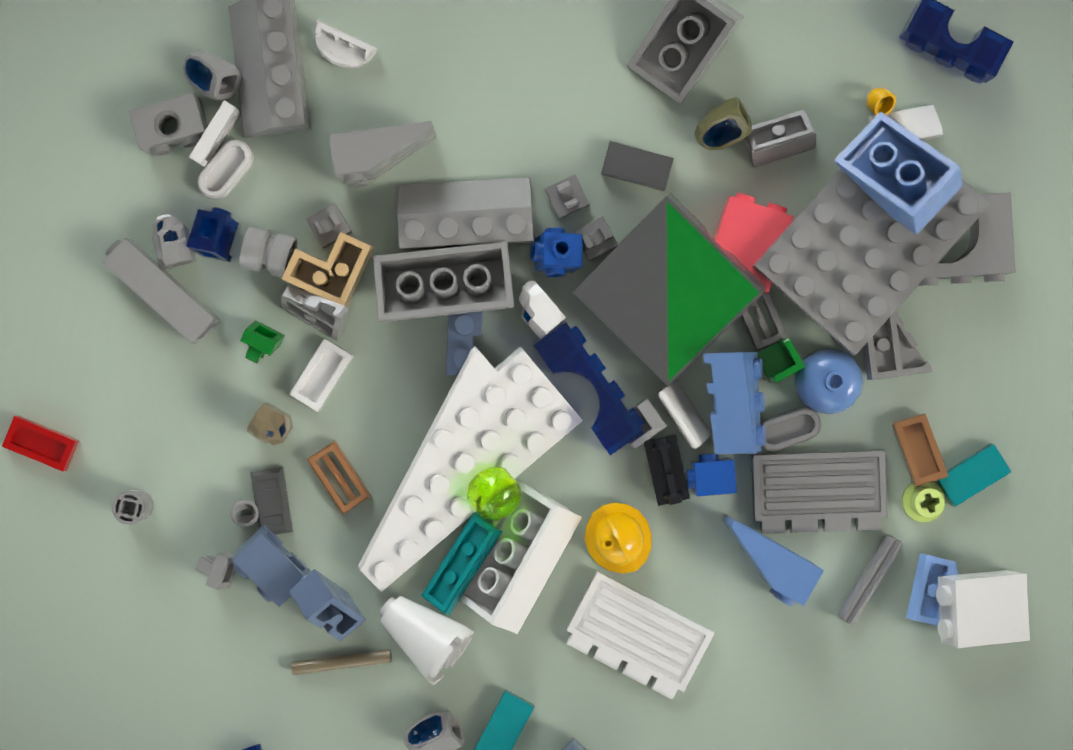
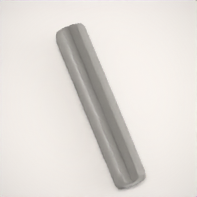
M891 535L885 536L838 612L840 619L850 625L856 623L903 547V543Z

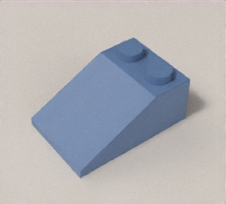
M882 112L834 160L835 164L885 212L916 235L963 186L961 167Z
M725 515L724 523L760 576L771 587L769 592L775 598L791 607L794 602L804 606L824 570L759 532Z

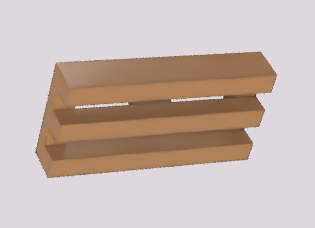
M336 441L307 459L342 515L371 497V494ZM333 451L361 494L359 497H356L328 454L329 452ZM323 458L351 501L348 504H345L317 460Z

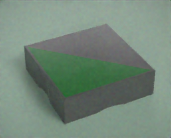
M669 193L588 275L573 293L669 386L765 292L766 286L733 253L721 247L711 237L705 226L672 193Z

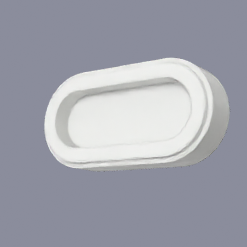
M241 140L226 142L199 174L198 187L200 191L211 199L225 198L251 168L254 161L252 149Z

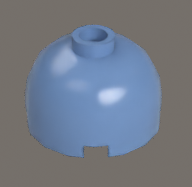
M827 348L812 352L802 360L805 367L797 371L795 375V388L802 403L808 408L823 414L830 415L845 411L856 402L862 391L863 378L860 367L851 356L841 350Z

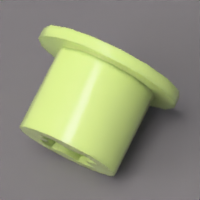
M934 482L915 488L913 483H911L904 490L902 507L911 519L918 522H930L938 518L944 510L945 496L941 488Z

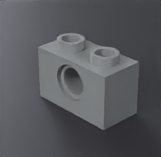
M194 93L129 110L139 149L147 154L151 153L152 157L168 154L171 152V147L183 144L184 148L196 146L208 127L201 99ZM171 119H177V130L173 134L166 135L164 131L166 122Z

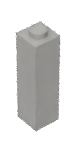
M124 238L122 241L116 240L105 253L107 257L102 263L191 344H199L220 321L215 314L166 270L160 269L159 264L133 240Z

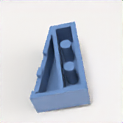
M758 352L703 354L704 364H711L713 382L707 383L708 394H713L714 413H711L710 417L715 454L761 452V446L766 444V429L760 423V412H764L765 397L763 392H759V379L763 378L764 367L762 359H758Z

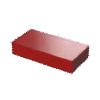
M14 416L2 447L64 472L69 467L79 440L21 416Z

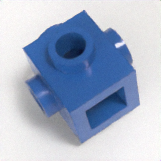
M563 228L545 229V232L537 236L530 246V259L534 261V271L545 272L546 277L558 278L564 277L565 273H574L582 268V234L565 233Z

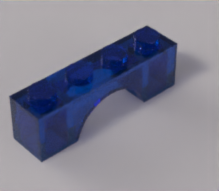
M565 323L533 346L553 374L562 372L576 373L586 378L594 386L599 397V413L591 429L611 456L643 433L640 426L644 422L633 407L627 410L620 399L625 397L615 380L608 383L601 372L606 367L597 354L589 355L583 347L587 340L578 327L575 325L573 328H570Z

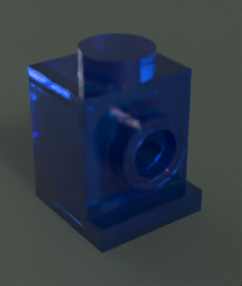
M213 207L211 211L198 209L186 247L202 257L230 262L232 256L229 253L239 223L231 218L232 213L216 207Z

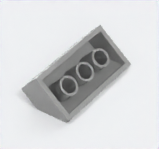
M241 0L228 6L235 66L242 74L238 91L244 138L311 130L295 0Z
M530 177L398 185L397 222L399 249L402 252L506 241L508 245L531 244L534 241Z
M507 241L373 256L379 322L514 308Z

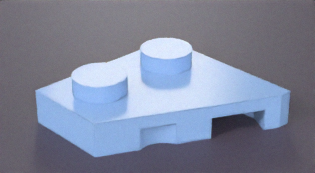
M920 553L906 615L907 619L938 626L940 620L939 603L936 598L938 576L958 575L955 561Z

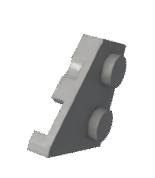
M288 285L281 296L280 308L336 341L339 339L345 328L349 308Z
M896 311L863 347L867 380L932 372L929 362H925L915 347L917 343L911 334L905 331L903 321Z

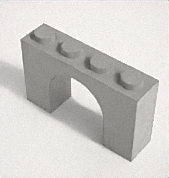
M1011 192L980 194L990 205L970 227L969 243L963 254L951 263H938L918 286L938 285V279L951 278V284L972 283L971 277L984 276V282L1005 281L1004 275L1016 273Z

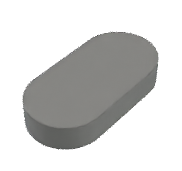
M800 407L764 419L760 423L766 429V444L761 447L769 451H778L813 439L821 429L819 415L813 409Z

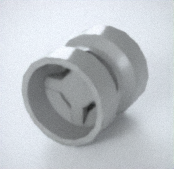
M133 489L119 494L112 504L114 517L125 525H132L147 519L153 510L151 496L141 489Z

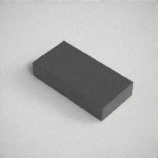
M610 141L601 175L665 191L674 158Z

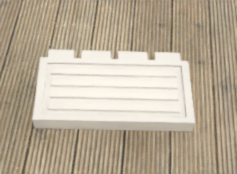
M597 570L566 628L571 633L566 644L586 655L589 653L592 645L597 646L593 659L614 670L618 669L622 660L626 661L622 674L645 686L651 675L656 677L651 689L672 700L678 689L683 692L685 691L715 633Z

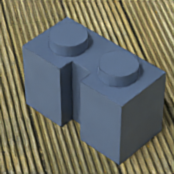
M484 311L448 315L446 375L459 374L467 356L474 347V337H483Z
M264 524L235 550L232 561L239 575L245 579L250 578L258 586L257 591L266 601H273L280 607L292 596L289 591L299 583L301 578L310 573V569L293 552L290 553L282 545L283 542Z
M316 569L301 578L299 583L289 591L305 618L319 628L324 627L328 634L339 641H342L366 620L349 593Z

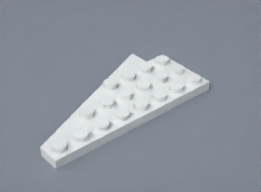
M476 346L471 349L358 564L360 571L381 592L583 421L521 347L516 349L495 368Z

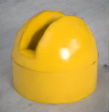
M875 88L868 93L867 107L876 116L880 112L887 116L894 109L896 97L887 89Z

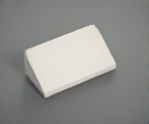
M934 105L889 113L908 131L921 140L939 138L943 135V129ZM876 115L868 116V122L870 123Z
M673 381L669 386H665L656 392V396L691 448H698L710 437V430L677 381Z

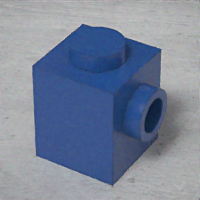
M715 453L698 455L699 461H691V469H686L687 488L693 489V493L697 497L737 493L735 464L731 458L719 459V455Z

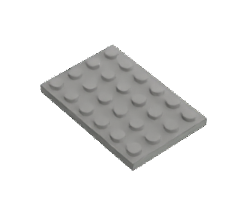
M890 114L888 115L889 118L900 124L894 117H892ZM839 169L753 267L852 356H856L989 207L990 203L962 179L963 186L916 235L892 218L844 171Z

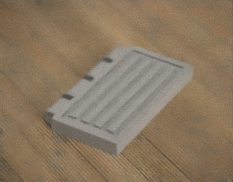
M884 450L751 455L753 520L760 521L761 534L785 533L786 520H790L791 533L818 532V519H822L824 532L851 531V518H855L857 531L881 530V517H888L886 453Z

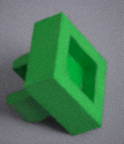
M255 320L244 330L240 340L250 346L245 358L257 364L260 358H264L265 354L271 356L281 346L285 335Z

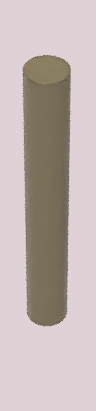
M391 650L291 662V670L293 675L390 663L392 662Z

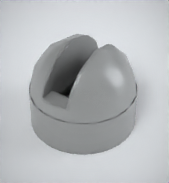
M248 500L236 502L231 509V519L238 526H251L257 521L259 516L257 506ZM251 509V515L236 517V511Z

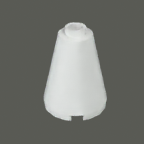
M399 596L396 600L391 597L380 610V613L383 615L381 618L382 625L431 685H435L445 676L440 672L442 668L453 667L472 639L470 635L474 634V631L469 627L403 596Z

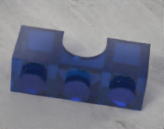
M919 0L899 38L906 41L905 45L913 51L920 53L925 51L935 56L934 60L944 67H956L965 72L964 76L972 82L987 83L995 78L1014 41L984 26L974 34L970 43H958L950 36L948 30L950 18L955 10L936 0Z

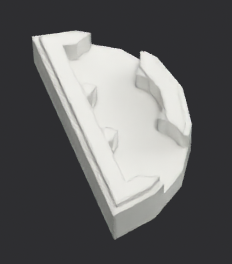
M319 20L316 22L314 30L316 46L323 58L333 66L344 69L359 68L371 61L378 51L377 48Z

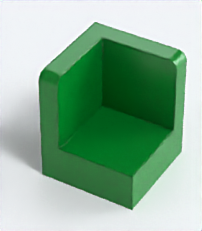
M783 338L758 352V359H762L764 373L770 383H777L805 367L789 338Z

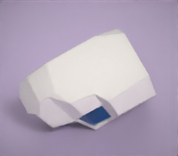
M528 281L522 286V292L518 298L523 307L521 317L541 340L566 317L535 281Z

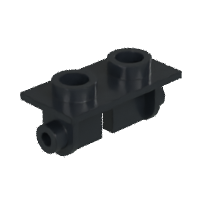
M676 434L645 441L644 447L658 506L665 504L674 505L681 503L683 500L690 499Z

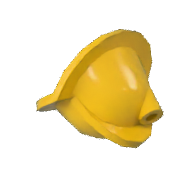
M612 502L599 507L591 514L585 528L584 540L589 554L598 565L608 571L625 574L637 571L646 562L651 551L652 533L648 521L639 510L628 504Z

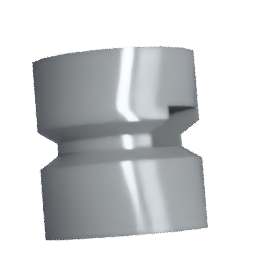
M250 226L241 247L240 267L257 272L266 268L269 275L282 278L295 248L297 249V238L277 233L272 237L269 230Z

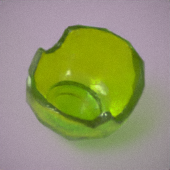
M493 467L485 469L474 477L469 484L467 496L469 502L480 516L485 519L500 520L511 515L519 506L522 492L519 484L505 468Z

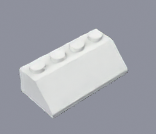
M516 480L492 523L503 532L460 598V601L492 625L518 634L582 517L561 503Z

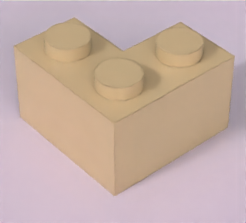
M340 232L327 262L295 248L282 280L349 308L375 248Z

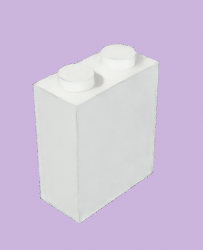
M1002 570L938 576V587L936 590L940 613L938 633L942 644L956 648L1030 641L1026 573Z

